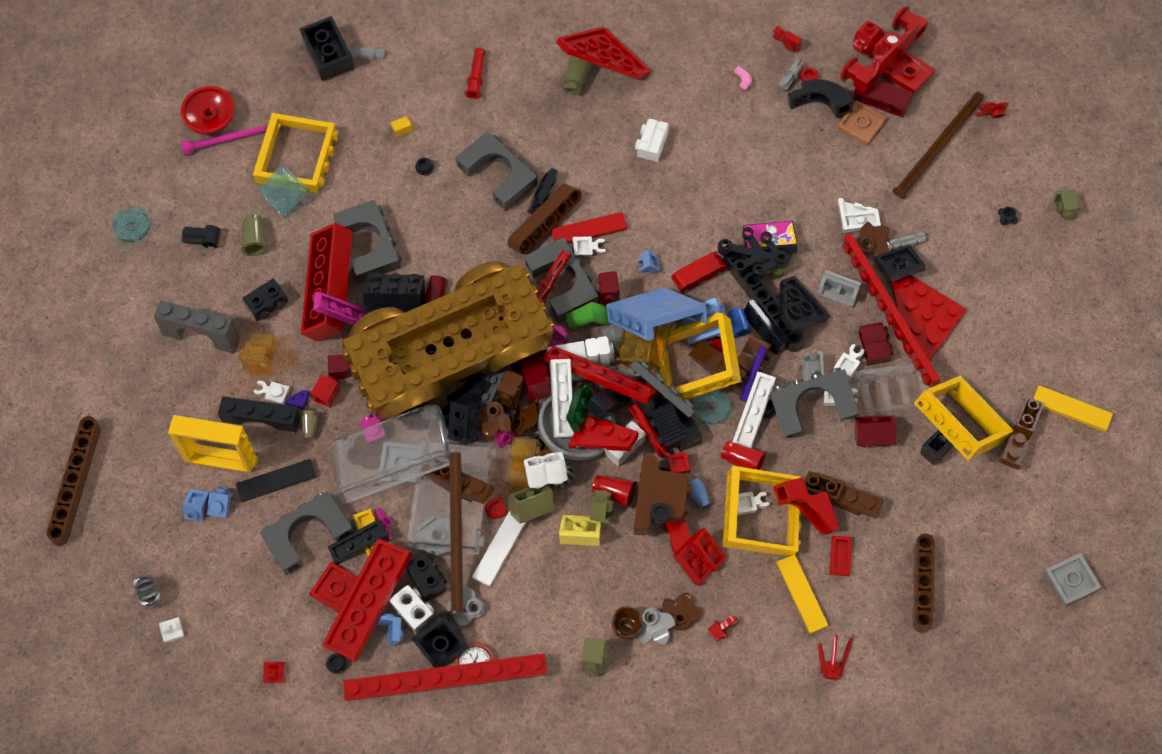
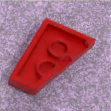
M586 414L580 432L574 433L568 446L570 449L586 447V449L594 450V447L606 448V450L630 451L639 434L638 431L602 419L598 420Z

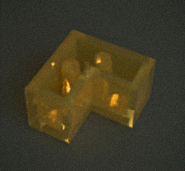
M251 333L250 340L244 342L243 349H240L239 359L242 361L243 368H245L248 375L270 376L276 346L274 335Z
M513 437L511 448L512 464L509 477L510 487H529L523 460L541 456V447L537 446V439Z

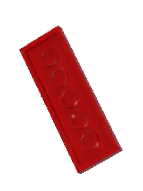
M377 539L322 644L324 648L357 662L413 555L411 552Z

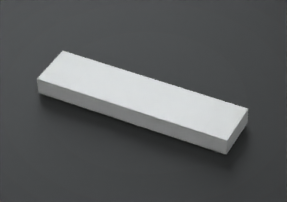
M552 359L550 360L554 438L573 437L574 432L566 419L572 401L571 360Z
M757 372L733 443L736 442L752 448L771 396L770 392H772L776 382V377Z
M509 511L475 570L472 579L488 587L491 586L526 522L520 524L510 515Z

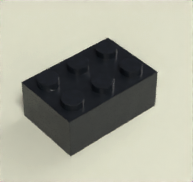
M332 16L299 28L302 41L321 81L354 68L352 56Z
M398 273L368 274L363 291L364 313H370L386 307L398 308L406 313L422 306L425 298L424 275H400Z

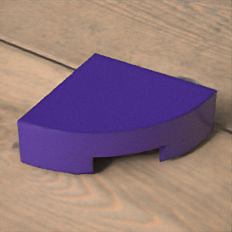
M302 390L290 396L285 404L305 409L310 391Z

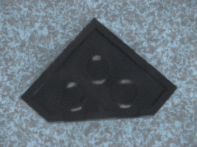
M795 276L781 281L779 284L780 319L792 333L823 323L829 319L830 315Z

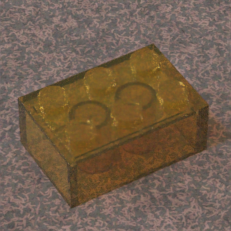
M673 321L653 327L654 339L648 341L625 330L616 360L628 368H632L631 364L635 360L639 362L643 360L650 366L648 370L660 371Z

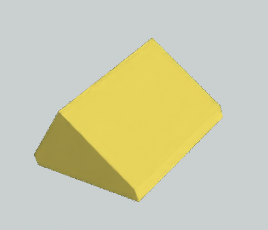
M562 515L559 530L560 544L600 546L601 522L590 520V516Z

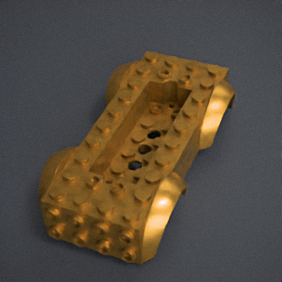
M499 261L486 262L466 272L459 279L455 286V291L406 313L398 308L386 307L374 310L360 318L351 328L349 337L343 340L344 347L341 348L347 364L351 362L349 365L355 381L359 379L357 383L362 397H367L365 400L370 414H375L376 418L387 421L414 406L443 396L444 386L485 368L494 373L531 354L549 349L555 326L550 317L547 318L545 314L546 307L543 301H539L536 296L538 291L535 285H531L528 280L530 275L526 267L522 268L520 263L510 267ZM464 329H468L472 332V336L469 339H463L461 332ZM445 339H452L454 345L446 347L443 344ZM434 345L437 351L435 354L429 355L425 351L426 347Z

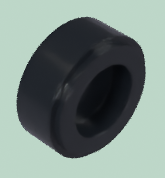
M664 503L654 504L650 510L652 521L657 524L666 523L670 518V508Z

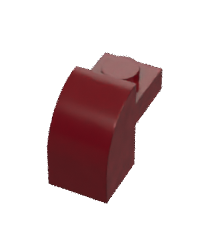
M343 354L329 355V376L337 380L351 377L352 373L349 365L351 362L347 364Z

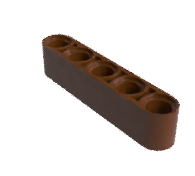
M568 184L561 185L510 235L507 243L508 247L521 254L529 253L580 202L582 198L581 191Z
M927 533L919 535L914 546L913 627L919 633L928 632L934 618L935 541ZM925 542L929 547L923 548L920 543ZM925 561L929 566L922 567L919 562ZM925 580L928 586L920 585L919 581ZM924 599L928 602V605L923 606L918 600ZM918 619H925L928 624L921 625Z

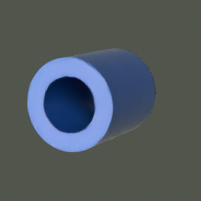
M739 308L729 310L726 316L731 319L734 338L750 334L752 330L744 310Z

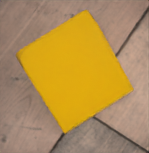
M407 116L390 122L396 137L413 132L412 124Z

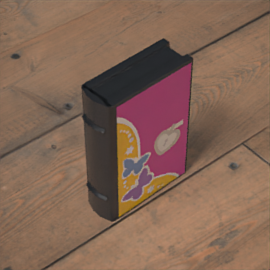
M793 221L743 225V229L745 227L753 229V236L765 252L771 253L766 244L760 241V237L764 231H768L772 234L771 240L778 250H783L788 254H797L798 245ZM763 236L764 239H769L768 236ZM744 239L745 247L752 248L748 241Z

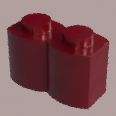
M882 322L859 326L858 333L862 348L864 349L867 366L890 362L891 356H893V348L887 341V338H889L887 327H884Z

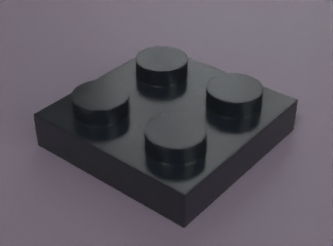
M910 245L875 256V262L890 282L926 271L924 262Z

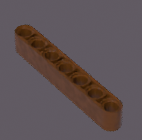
M91 416L83 417L79 422L47 528V537L56 546H63L69 540L100 435V426ZM94 425L92 429L87 430L89 426ZM88 443L86 447L81 448L83 444ZM79 461H83L82 464L76 465ZM78 478L75 483H71L73 479ZM72 496L70 501L65 502L68 497ZM67 514L65 519L60 520L62 515ZM62 532L61 536L54 538L57 533Z

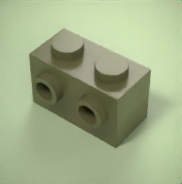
M544 485L542 488L528 487L508 495L510 515L520 524L554 511L553 493L547 485Z
M585 637L581 660L582 672H586L588 676L597 677L598 674H603V669L608 668L609 657L608 651H606L605 640Z

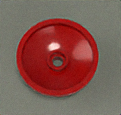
M204 86L195 89L186 96L181 105V117L184 124L190 130L199 134H212L221 131L232 121L235 114V104L231 95L224 89L216 86Z

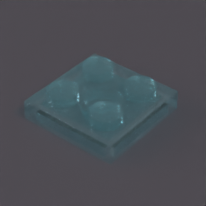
M281 165L257 190L282 217L288 214L309 192L285 165Z

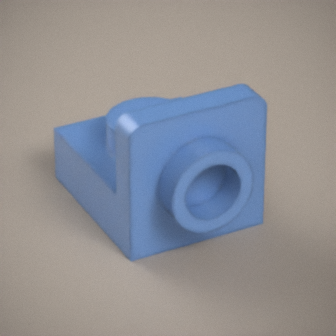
M189 490L183 503L185 519L203 521V510L209 500V492Z

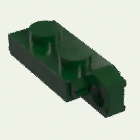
M591 383L581 384L579 390L574 392L566 416L573 432H580L585 421L587 411L585 407L589 402V398L593 395Z

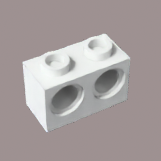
M407 585L389 601L395 611L413 632L417 634L434 618L433 612L435 611L428 602L425 604L420 599L422 596L416 588L411 589ZM406 598L412 599L410 604L405 605L402 603ZM422 612L425 614L422 619L415 618L417 613Z

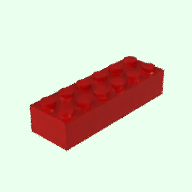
M333 223L315 231L310 236L301 335L315 341L327 339L342 333L344 330L343 321L314 311V293L318 291L346 301L352 230L338 223Z

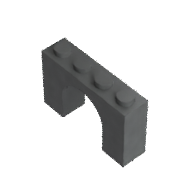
M488 131L455 157L457 167L468 177L489 162H501L511 169L509 178L492 191L493 200L505 211L538 185L537 173L525 166L524 161L520 157L517 158L513 155L512 150L508 146L501 144L499 138Z
M375 199L333 214L335 223L352 230V233L360 230H370L377 233L381 238L378 247L374 251L351 259L358 283L367 280L368 274H385L401 268L399 263L402 261L399 250L395 251L393 247L396 246L393 235L389 236L387 232L390 231L387 220L383 221L381 217L384 216L381 205L377 206Z
M564 237L524 256L525 265L532 277L535 278L550 270L562 249L572 255L564 270L574 275L576 279L575 285L568 292L549 300L550 309L558 323L566 320L568 313L590 302L599 304L598 297H600L597 287H593L590 283L592 282L588 272L583 271V264L580 258H576L573 254L574 248L570 242L567 243Z
M160 300L154 314V319L163 336L181 340L185 328L192 329L209 337L216 349L233 354L240 339L232 318L162 300Z
M841 367L830 370V374L822 375V373L812 375L811 379L807 381L803 379L793 381V385L785 387V385L774 387V391L770 392L784 438L804 433L798 415V403L806 392L813 389H821L831 394L841 421L860 416L845 369L841 370Z
M328 491L317 494L312 501L301 504L297 507V510L283 515L279 521L274 524H268L260 532L285 575L303 566L301 559L291 545V535L299 524L306 521H318L326 526L336 542L354 533Z

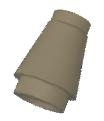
M302 411L300 420L303 439H315L319 421L317 411Z

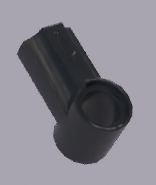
M207 225L205 228L185 227L182 231V241L186 244H198L205 248L209 246L216 249L221 229L214 225Z

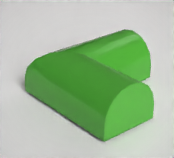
M590 302L566 315V322L573 330H578L592 322L607 326L611 324L608 322L607 306Z

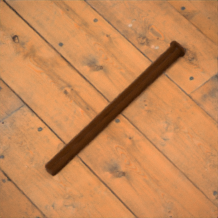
M977 91L973 94L899 186L893 188L894 195L901 199L906 197L907 191L983 100L984 95Z
M452 452L449 454L451 611L449 613H465L463 611L461 453Z

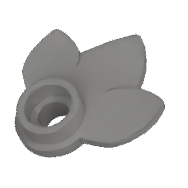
M463 586V611L465 613H451L456 615L454 620L459 626L469 624L473 618L480 617L485 611L482 600L476 598L474 591ZM451 601L445 604L448 611H451ZM473 605L478 606V610L476 612H473L471 610Z
M656 608L645 610L642 615L643 623L639 633L640 642L645 645L653 639L661 645H666L670 637L668 629L676 625L674 618L668 613H660ZM655 615V620L650 622L649 618Z

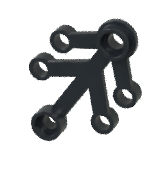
M751 227L743 229L742 237L748 241L752 248L732 244L728 239H722L718 243L717 251L723 256H727L731 252L751 256L744 261L737 260L735 262L734 269L738 273L744 272L746 268L762 259L769 262L764 265L757 264L754 266L753 275L755 277L763 276L765 272L774 267L778 269L785 268L790 262L789 254L783 250H778L771 240L772 234L768 231H764L761 234L760 241L766 244L771 253L765 252L753 236L754 231ZM763 236H768L769 239L766 240L763 238ZM741 264L743 268H738L737 265ZM756 269H760L762 272L758 273Z

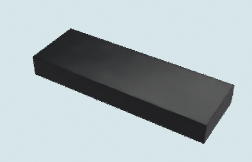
M754 300L749 301L744 308L749 323L764 341L772 344L771 350L776 355L779 354L785 347L787 340Z
M378 519L331 544L328 548L334 563L337 565L374 546L377 539L385 540L389 536L382 520Z

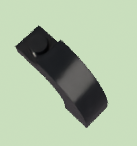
M813 79L801 82V89L788 93V104L791 109L808 103L819 102L827 105L836 118L853 112L852 99L847 91L840 85L828 80Z

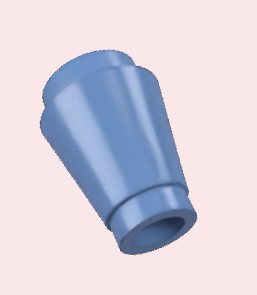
M697 478L689 482L688 485H692L690 497L700 509L709 505L710 501L703 481L701 482Z

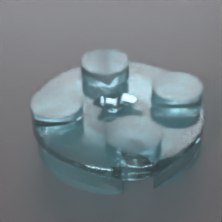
M128 207L129 209L125 211L122 209L112 220L113 231L121 241L137 243L149 232L150 220L140 208ZM134 222L135 226L129 228L127 224Z
M715 390L692 399V403L695 405L693 407L695 410L693 416L699 423L718 425L727 418L730 402L722 391ZM707 403L715 404L713 411L706 409Z

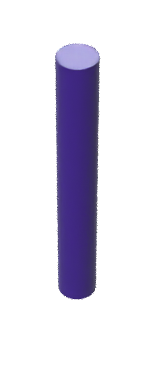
M760 346L740 396L741 401L747 402L756 374L767 350L765 347Z

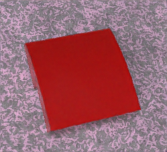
M705 528L695 533L673 555L695 586L701 585L710 572L717 571L727 558Z

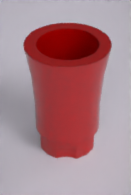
M731 441L725 443L721 453V458L727 460L728 463L737 467L756 470L761 469L766 457L765 451L749 448Z
M597 474L591 491L592 493H595L596 490L610 492L612 501L629 508L637 484L636 481H627Z

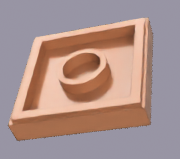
M856 100L853 104V112L844 115L838 123L837 129L868 145L886 122L887 117Z

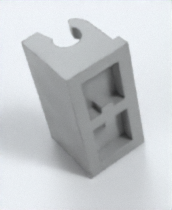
M825 270L817 295L853 308L860 291L861 282Z
M817 351L815 356H809V352L805 353L804 359H802L804 381L810 380L811 376L822 373L824 375L822 351ZM813 389L804 395L824 394V390Z

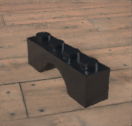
M222 396L218 415L224 423L241 425L244 422H259L270 425L277 430L296 433L301 416L296 406Z

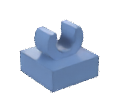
M649 249L642 251V257L638 258L637 262L640 264L644 263V266L638 268L639 271L643 273L649 271L652 274L659 273L658 255Z

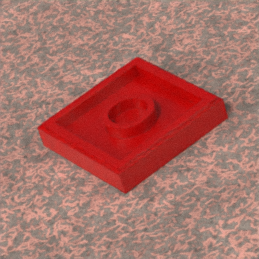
M330 562L309 593V596L339 613L357 576Z

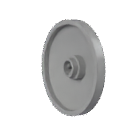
M572 388V398L574 392L578 391L579 388ZM593 392V395L589 398V400H590L593 396H595L596 393ZM552 396L544 402L539 413L538 430L542 441L552 452H562L566 459L581 461L592 459L605 451L604 448L594 447V450L586 449V447L570 449L568 443L572 437L554 438ZM588 410L586 411L587 415L593 416ZM614 413L609 417L605 416L602 418V420L616 424Z

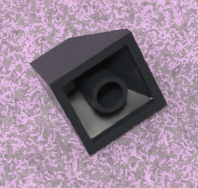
M447 609L432 618L412 638L413 642L434 668L443 667L469 648L459 625Z

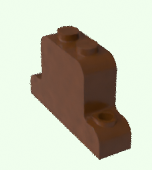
M643 454L633 535L643 536L652 530L653 521L650 517V510L656 503H664L670 508V518L666 522L667 524H680L684 519V515H688L689 503H686V496L690 497L692 485H688L687 476L683 473L661 471L658 459L651 454Z

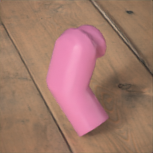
M738 66L734 73L742 80L739 86L747 90L752 85L751 74Z

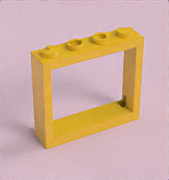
M272 113L253 172L255 183L319 194L320 187L322 188L325 184L324 174L329 171V157H333L334 141L337 142L338 131L336 130L335 123ZM280 126L326 133L312 180L266 172Z
M724 313L713 314L707 318V323L696 320L689 325H681L675 330L664 331L660 335L655 336L660 375L665 379L663 383L670 387L671 385L673 386L667 345L717 327L720 329L726 371L676 387L680 392L678 396L683 400L741 382L731 319Z
M961 375L926 389L914 403L967 460L1003 444L1011 433L1014 432ZM949 393L983 428L989 437L977 441L937 397Z
M173 415L168 434L184 462L252 473L253 467L258 463V456H256L243 426ZM194 439L234 445L237 451L199 445L195 443Z
M732 466L727 472L723 547L789 557L795 555L799 551V545L801 544V541L798 539V533L801 531L802 526L801 521H799L801 511L797 507L788 504L787 546L736 538L739 480L776 486L785 481L800 478V476Z

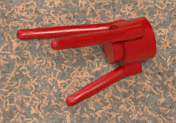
M834 635L831 661H827L826 665L822 644L818 643L821 665L820 673L823 674L824 679L839 680V677L843 676V669L853 642L852 637L849 638L840 666L839 662H836L838 635Z

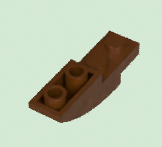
M700 341L689 354L694 361L711 375L726 371L724 355L703 341ZM739 367L741 382L728 387L741 396L748 376Z
M1026 396L1013 427L1014 432L1009 437L1000 463L1017 470L1019 469L1045 403Z
M430 456L419 470L420 473L450 492L449 463ZM461 471L462 499L471 503L474 500L484 505L495 490L493 485Z
M808 471L804 480L809 494L814 495L827 491L832 505L858 516L861 513L876 519L884 502L883 498L847 487L845 482L812 471Z

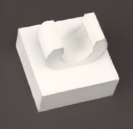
M179 617L159 623L164 643L184 637Z

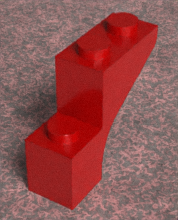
M803 477L773 486L779 506L789 504L797 507L820 534L825 535L839 530L827 491L809 496Z

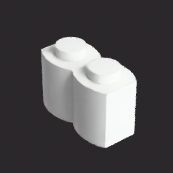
M562 452L523 460L529 488H542L548 483L561 484L563 481L568 480Z

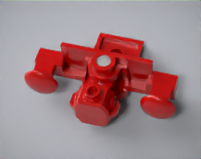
M908 6L902 7L896 13L892 22L894 30L899 26L905 29L902 36L895 32H888L884 35L881 27L870 20L866 21L857 30L852 46L854 50L865 57L874 56L872 66L864 67L858 63V58H852L844 65L841 71V81L844 82L850 78L855 82L854 87L865 93L881 76H884L901 88H906L913 92L914 95L935 72L934 68L906 52L926 31L928 20L910 12ZM906 71H911L913 75L907 74Z

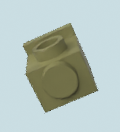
M1075 189L1056 191L1053 200L1054 203L1056 202L1057 212H1060L1061 217L1065 220H1071L1076 217L1080 207Z
M605 490L595 491L591 499L590 520L609 524L614 514V501H611L610 492Z

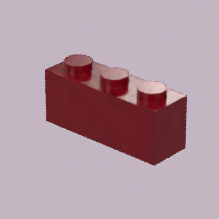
M877 80L865 93L855 88L853 100H858L868 106L904 118L911 103L913 92L906 88L894 86L889 82Z
M539 351L518 360L529 400L552 396L551 376H548L550 375L549 364H545L544 361L545 351Z

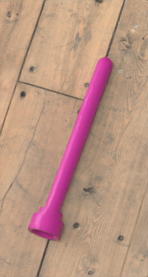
M259 126L196 142L185 140L181 141V146L185 156L194 152V149L265 133L267 127Z

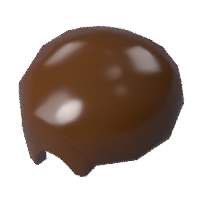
M630 606L621 607L616 610L612 618V629L616 636L628 640L639 635L643 623L639 616V611Z

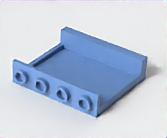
M665 287L606 304L609 323L647 341L654 339L653 327L686 317L707 323V308L705 304Z

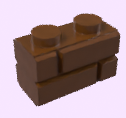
M509 370L505 371L497 387L499 402L505 410H517L520 400L525 395L523 377Z

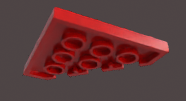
M604 26L558 37L556 41L561 50L568 55L635 79L647 77L651 72L642 61Z
M908 276L892 283L891 287L896 307L930 361L962 318L966 308L915 277Z

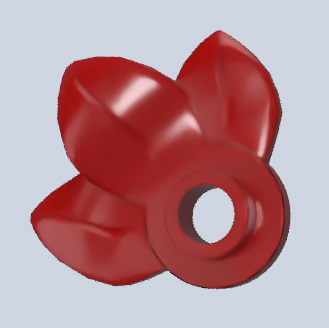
M986 102L979 106L981 111L975 113L974 116L991 115V118L1003 117L1006 115L1005 111L1009 105L1007 102H1000L998 104Z

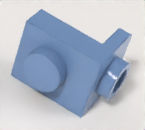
M217 487L210 491L207 515L226 518L228 516L230 498L234 495V492L228 491L226 487Z
M393 614L381 616L377 625L388 626L387 646H396L403 638L401 618L395 617Z

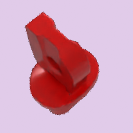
M736 616L727 618L721 624L714 620V624L708 630L716 641L722 637L728 638L726 630L738 623L739 620Z

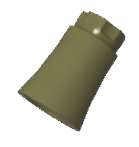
M570 55L563 90L568 94L579 95L593 63Z
M248 214L243 219L241 252L246 256L263 255L267 252L262 219L259 215Z

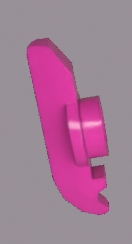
M375 508L377 517L382 520L389 538L385 539L388 541L391 539V531L388 530L392 523L391 519L384 515L381 508Z

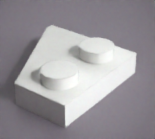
M838 198L843 233L860 231L861 227L867 222H870L873 228L881 226L878 209L865 207L856 202L851 204L845 202L842 198Z

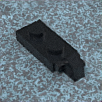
M551 168L544 174L527 210L531 215L548 199L550 195L548 191L557 181L556 175L558 171Z

